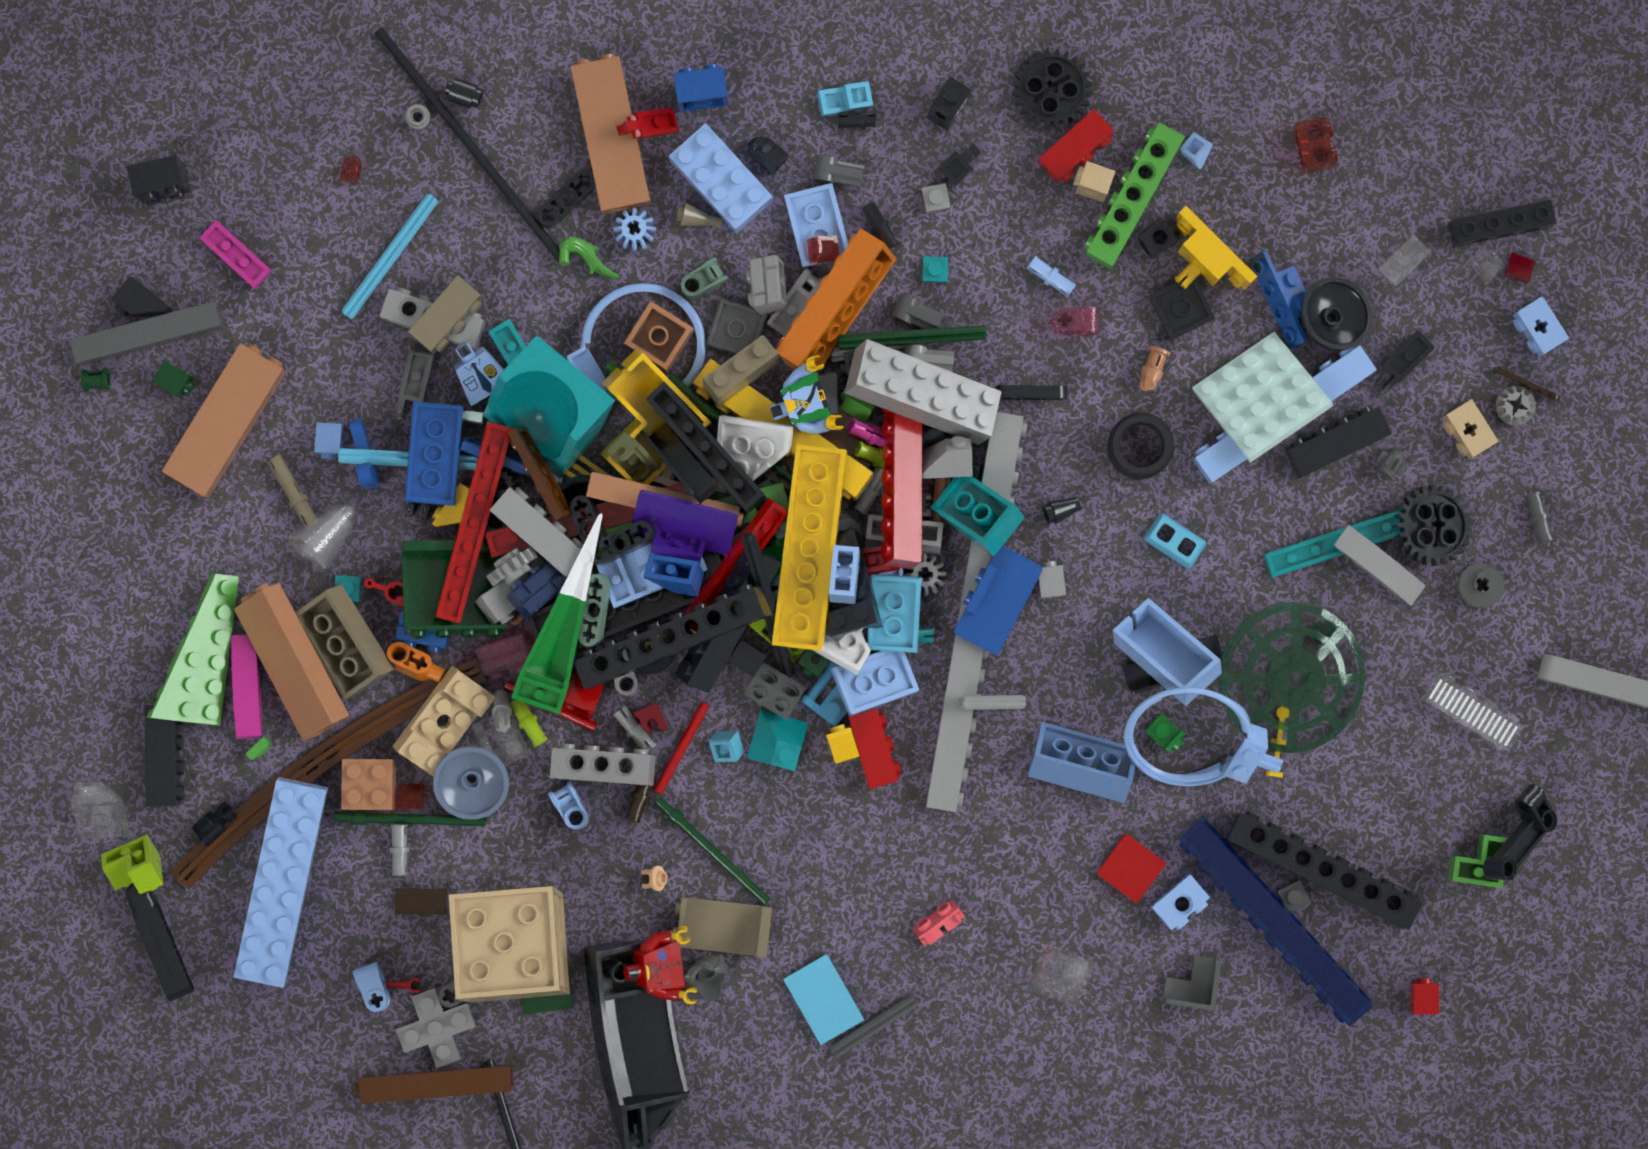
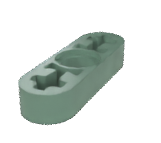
M602 573L590 576L578 636L580 643L588 647L599 644L604 636L611 582L608 576ZM599 580V584H602V589L597 590L594 582ZM593 595H596V597L601 596V599H600V598H593V599H592L591 596H593ZM591 603H596L600 608V613L597 617H593L589 612ZM588 621H590V622H595V621H597L598 623L592 625V623H588ZM591 630V633L595 634V638L590 639L586 632Z

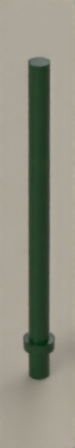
M672 374L668 379L693 404L718 424L719 416H722V414ZM778 461L770 467L777 473V477H783L792 484L793 473L789 470L788 465H783Z

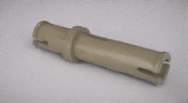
M278 455L270 459L267 464L290 501L289 506L291 509H295L304 527L313 524L318 518L307 502L309 498L306 494L303 495L282 456Z

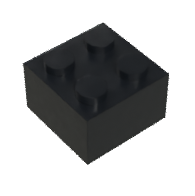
M176 155L127 166L133 196L140 202L146 203L147 206L159 204L161 199L170 197L171 200L185 198L186 193H191L185 163Z

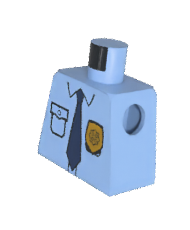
M466 341L455 348L461 360L453 366L470 405L473 406L492 394L496 380L504 369L484 347L473 351Z

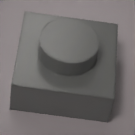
M1300 880L1277 891L1288 914L1311 903Z

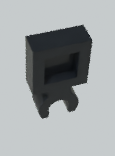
M227 802L220 804L215 813L209 811L192 827L199 840L205 846L210 844L225 830L223 827L225 823L231 822L237 816Z

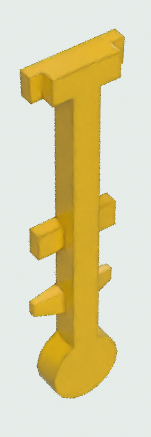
M1281 706L1276 710L1279 724L1273 725V728L1278 729L1277 739L1271 738V743L1276 744L1274 753L1276 758H1280L1281 745H1286L1287 741L1282 740L1283 730H1288V727L1284 725V721L1290 714L1289 709L1285 706ZM1266 770V776L1283 778V773L1281 772L1276 773Z

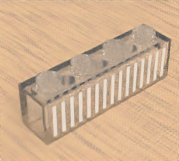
M1442 672V674L1435 673L1419 697V700L1502 752H1509L1524 728L1523 725L1519 724L1520 719L1509 712L1503 714L1497 710L1499 706L1489 699L1482 701L1476 697L1477 692L1466 685L1463 688L1454 683L1456 679L1445 672Z

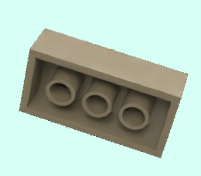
M342 584L324 591L295 612L322 665L344 700L362 693L394 670Z

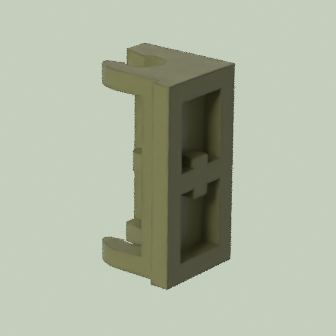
M626 431L606 451L631 477L643 468V474L638 477L640 482L645 481L656 469L659 470L661 468L642 445Z

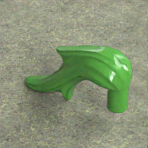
M572 236L562 239L559 244V264L568 265L569 254H575L586 262L590 275L597 272L608 279L620 277L605 267L598 259L595 252L599 251L600 248Z

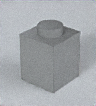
M1056 561L1041 563L1042 572L1038 578L1040 599L1065 596L1063 565L1057 566Z

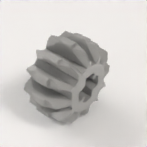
M922 554V562L916 567L908 569L913 571V573H905L904 576L918 577V572L922 573L923 568H926L928 573H932V578H928L929 581L923 582V578L921 580V588H924L923 594L926 597L929 593V587L934 594L938 592L934 585L935 583L939 586H944L945 583L937 578L945 577L947 573L937 571L944 566L943 562L936 566L933 565L936 561V556L933 555L930 562H927V555Z

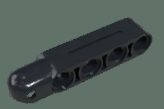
M134 883L130 884L126 889V898L167 999L171 1002L194 992L193 983L154 891L139 894Z

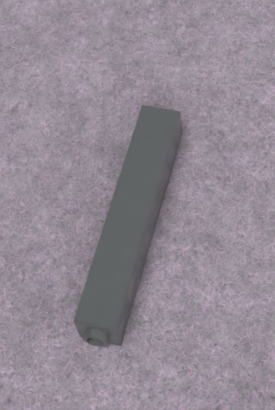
M213 301L69 339L71 346L68 347V353L71 361H75V364L79 366H84L224 329L225 326L219 304Z

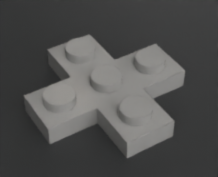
M436 988L412 996L411 998L419 1021L396 1029L404 1053L428 1045L436 1068L460 1060L461 1057L453 1035L476 1027L469 1004L465 1003L444 1011L438 999Z

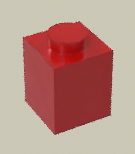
M1416 978L1417 982H1410V1013L1439 1014V984L1432 982V978Z

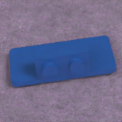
M1002 546L996 555L992 557L988 567L980 569L975 579L979 584L974 592L969 590L963 602L967 606L954 629L955 634L989 653L997 655L1042 572V566Z

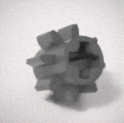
M1389 448L1387 452L1382 450L1375 459V462L1379 464L1376 470L1390 479L1394 475L1399 477L1407 467L1403 463L1406 457L1393 448Z

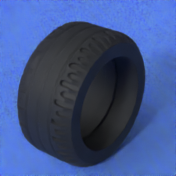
M1133 413L1122 418L1111 430L1107 441L1108 457L1115 469L1126 477L1137 480L1152 478L1163 471L1171 461L1174 453V438L1170 428L1159 417L1149 413ZM1144 425L1150 427L1158 434L1162 443V450L1159 458L1150 466H1133L1121 455L1119 448L1120 439L1123 433L1130 427Z

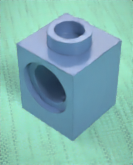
M316 423L314 452L320 454L321 459L336 460L339 449L344 446L345 426L335 423Z

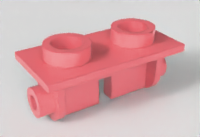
M951 899L949 902L938 906L937 910L930 916L920 919L912 930L924 946L927 944L932 945L944 935L939 929L941 926L944 925L949 932L962 922L961 919L965 916L953 899Z

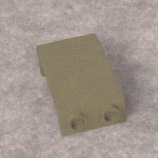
M682 897L681 902H676L675 917H679V926L674 927L673 932H677L680 926L688 927V931L680 933V936H691L690 941L686 944H680V949L689 948L767 958L772 907Z

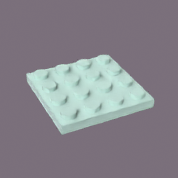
M1275 332L1192 387L1197 397L1249 462H1252L1333 407L1332 401Z

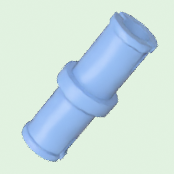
M1037 256L1033 258L1026 268L1043 279L1045 285L1048 286L1050 284L1064 294L1065 297H1068L1076 286L1075 283L1058 272L1059 269L1056 267L1053 269Z

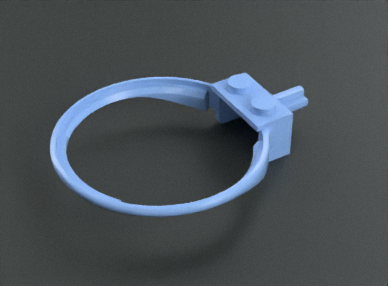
M647 283L631 284L612 291L592 309L583 327L580 349L566 356V360L613 399L617 400L601 384L605 377L589 349H586L585 344H590L592 329L597 317L612 301L633 292L658 293L677 303L686 312L694 326L697 338L696 358L690 372L682 381L690 387L700 373L704 362L706 338L698 314L688 301L676 292L660 285Z
M1191 687L1175 688L1157 693L1137 706L1125 726L1124 743L1132 762L1149 777L1170 785L1201 786L1226 777L1246 784L1257 766L1279 773L1283 763L1282 759L1265 754L1268 750L1267 729L1251 724L1245 709L1235 701L1206 689ZM1181 693L1202 694L1213 697L1229 706L1237 715L1242 731L1246 733V738L1235 755L1226 758L1224 765H1221L1219 762L1197 772L1172 774L1155 768L1139 754L1133 739L1134 727L1138 718L1147 708L1162 700L1163 697Z

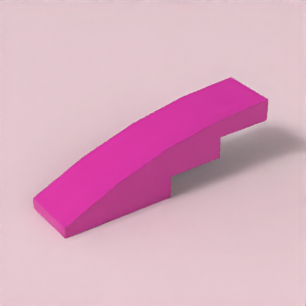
M247 634L231 635L236 738L262 737V690L260 688L258 654Z

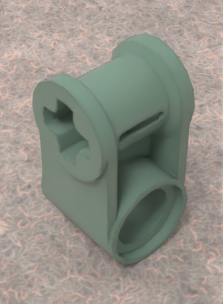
M716 257L703 263L696 270L683 277L681 292L685 298H699L729 280V277L724 275L718 266V259ZM695 281L698 283L699 288L695 292H689L685 288L686 283Z

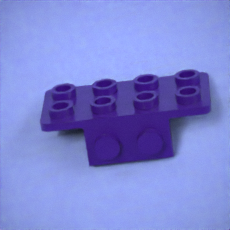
M641 490L638 495L632 524L637 521H646L653 524L656 528V537L653 540L650 553L698 561L700 564L704 550L722 555L729 553L738 515L713 507ZM641 528L642 532L640 534L645 535L648 529Z

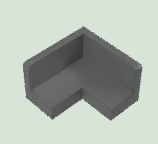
M1194 955L1190 980L1165 977L1162 1002L1164 1004L1215 1011L1222 960Z

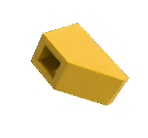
M460 483L456 487L455 506H439L432 516L434 519L432 525L438 529L459 525L469 488Z
M844 724L830 728L831 734L826 736L835 764L859 757L851 728L845 729Z

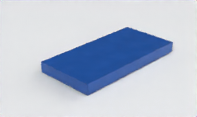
M413 401L404 502L455 506L463 406Z

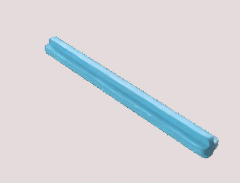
M431 194L425 195L346 303L342 313L348 318L353 319L438 204V200Z
M340 448L338 451V461L350 464L369 462L372 465L407 466L409 452ZM459 454L458 469L474 470L478 456Z

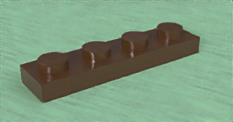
M516 427L509 431L510 443L523 460L522 465L535 482L534 487L547 504L546 509L550 516L555 520L570 517L572 515L570 505L528 428Z

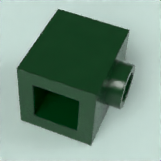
M806 650L798 663L802 665L800 671L812 678L814 675L820 677L830 660L813 650Z

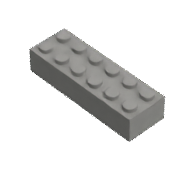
M868 339L855 348L845 389V394L951 435L971 438V442L977 445L992 436L1002 392Z

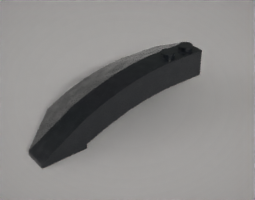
M645 940L612 942L584 947L588 999L595 1046L608 1104L622 1149H651L655 1144V1138L662 1129L665 1130L676 1114L674 1112L676 1108L691 1093L688 1090L682 1066L671 1000H664L650 995L644 988L638 986L637 980L626 981L623 968L634 964L633 953L641 947Z

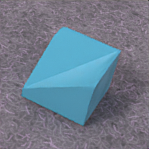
M716 731L708 740L715 762H737L744 753L738 731Z

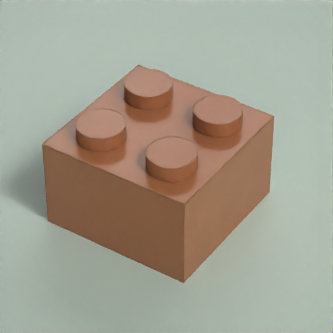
M650 301L624 342V345L631 351H634L636 348L639 349L658 368L668 373L694 333V329Z
M342 759L341 810H396V759Z

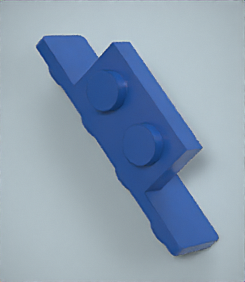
M1262 251L1250 258L1249 262L1253 272L1257 275L1263 294L1270 305L1288 347L1292 349L1307 341V337L1298 320L1301 317V303L1306 290L1295 266L1276 272L1267 251Z

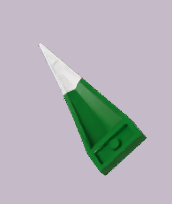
M602 513L598 515L519 673L512 699L560 714L569 687Z

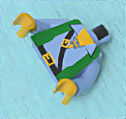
M819 355L809 357L806 363L795 369L783 383L781 395L784 402L770 406L774 421L789 416L792 426H796L800 431L812 434L843 429V426L835 425V420L842 416L831 415L817 372H814L824 368V364L816 366L814 363Z

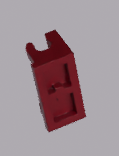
M657 702L634 712L635 718H639L643 729L647 733H653L650 724L653 727L656 726L655 720L661 731L670 729L663 711Z

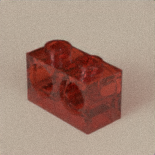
M1326 116L1296 122L1293 129L1303 175L1333 169L1336 165L1335 162H1338L1336 147L1331 145L1330 138L1333 137L1331 123H1327ZM1316 128L1320 132V138H1311L1308 134V129ZM1321 152L1325 156V162H1316L1313 158V153Z

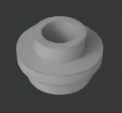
M412 105L406 111V122L413 129H423L430 122V112L423 105ZM421 113L423 116L422 120L415 121L414 115Z

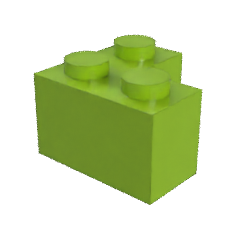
M148 835L101 854L102 869L115 890L128 887L134 883L139 894L147 891H153L163 885L160 855Z

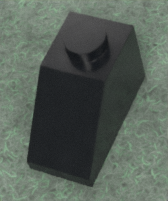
M131 276L127 278L111 298L117 303L114 308L124 316H127L129 313L134 317L171 313L173 310Z

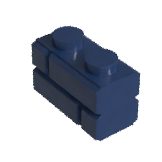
M547 562L544 566L538 563L528 572L530 575L528 579L523 581L520 578L509 587L512 592L506 597L525 620L556 596L565 583L563 577L558 574V571L550 562Z

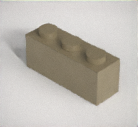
M457 275L408 332L432 354H435L436 351L440 353L448 345L449 341L447 339L453 332L457 334L466 323L464 319L470 313L473 315L482 306L480 301L483 297Z
M762 335L704 377L703 389L719 407L778 364L779 353Z

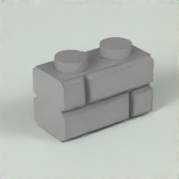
M778 255L750 260V269L746 270V278L748 283L751 284L752 292L748 293L750 306L759 314L787 310L783 261Z

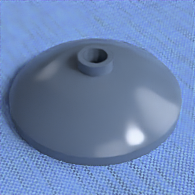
M465 746L449 752L439 762L434 773L433 789L440 805L450 814L462 819H480L491 815L503 804L508 794L509 776L504 763L496 754L482 747ZM473 774L476 776V779L470 781L467 776Z

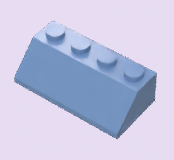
M1042 722L1033 751L1028 777L1125 803L1132 785L1135 764L1130 759L1124 744Z

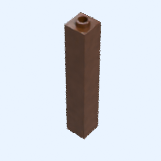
M513 1064L362 1076L358 1078L359 1082L355 1084L356 1097L360 1098V1104L511 1092L514 1090Z

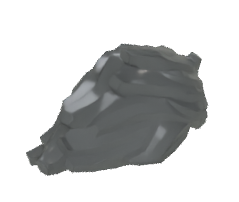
M723 955L700 956L695 959L696 962L690 965L684 977L685 987L681 989L686 991L687 988L694 987L697 989V993L688 992L687 997L689 999H704V1001L710 1002L721 997V988L727 979L729 968L724 961Z

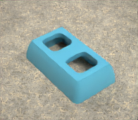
M1159 513L1144 536V540L1187 569L1193 566L1206 546L1205 540L1164 513ZM1163 524H1167L1175 530L1174 535L1167 543L1157 537V532ZM1183 538H1188L1196 544L1190 556L1183 555L1177 549Z

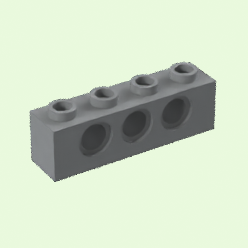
M397 287L396 291L389 289L379 317L384 321L411 329L434 303L435 299L420 295L419 298L410 296L411 291ZM408 304H415L416 312L411 316H406L404 308ZM470 313L464 319L466 322L464 327L457 334L453 332L447 340L457 345L467 341L471 348L476 351L486 322L481 319L482 315L478 313L472 315Z
M560 744V748H552L550 778L653 786L656 756L648 755L649 750L634 749L633 753H624V748L609 747V752L599 751L600 746L585 745L584 750H577L574 744ZM577 756H581L583 758V766L577 770L574 767V760ZM605 757L608 761V767L606 770L601 771L598 768V762L601 758ZM630 759L633 764L632 770L625 773L622 765L625 760Z

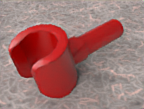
M413 977L409 981L403 982L387 981L386 986L387 988L409 989L412 993H418L421 989L414 990L410 985L415 980H421Z

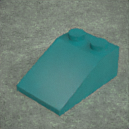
M972 476L954 477L930 507L937 515L992 556L996 555L1025 518L1015 504Z

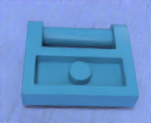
M830 660L826 666L827 669L808 694H804L801 697L800 701L836 727L847 713L837 684L820 706L814 702L832 679L833 674L831 670L838 667Z

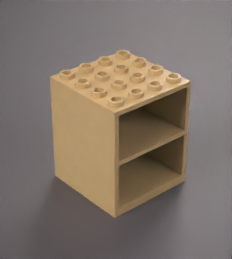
M553 886L449 895L455 999L471 1003L570 994L562 892Z

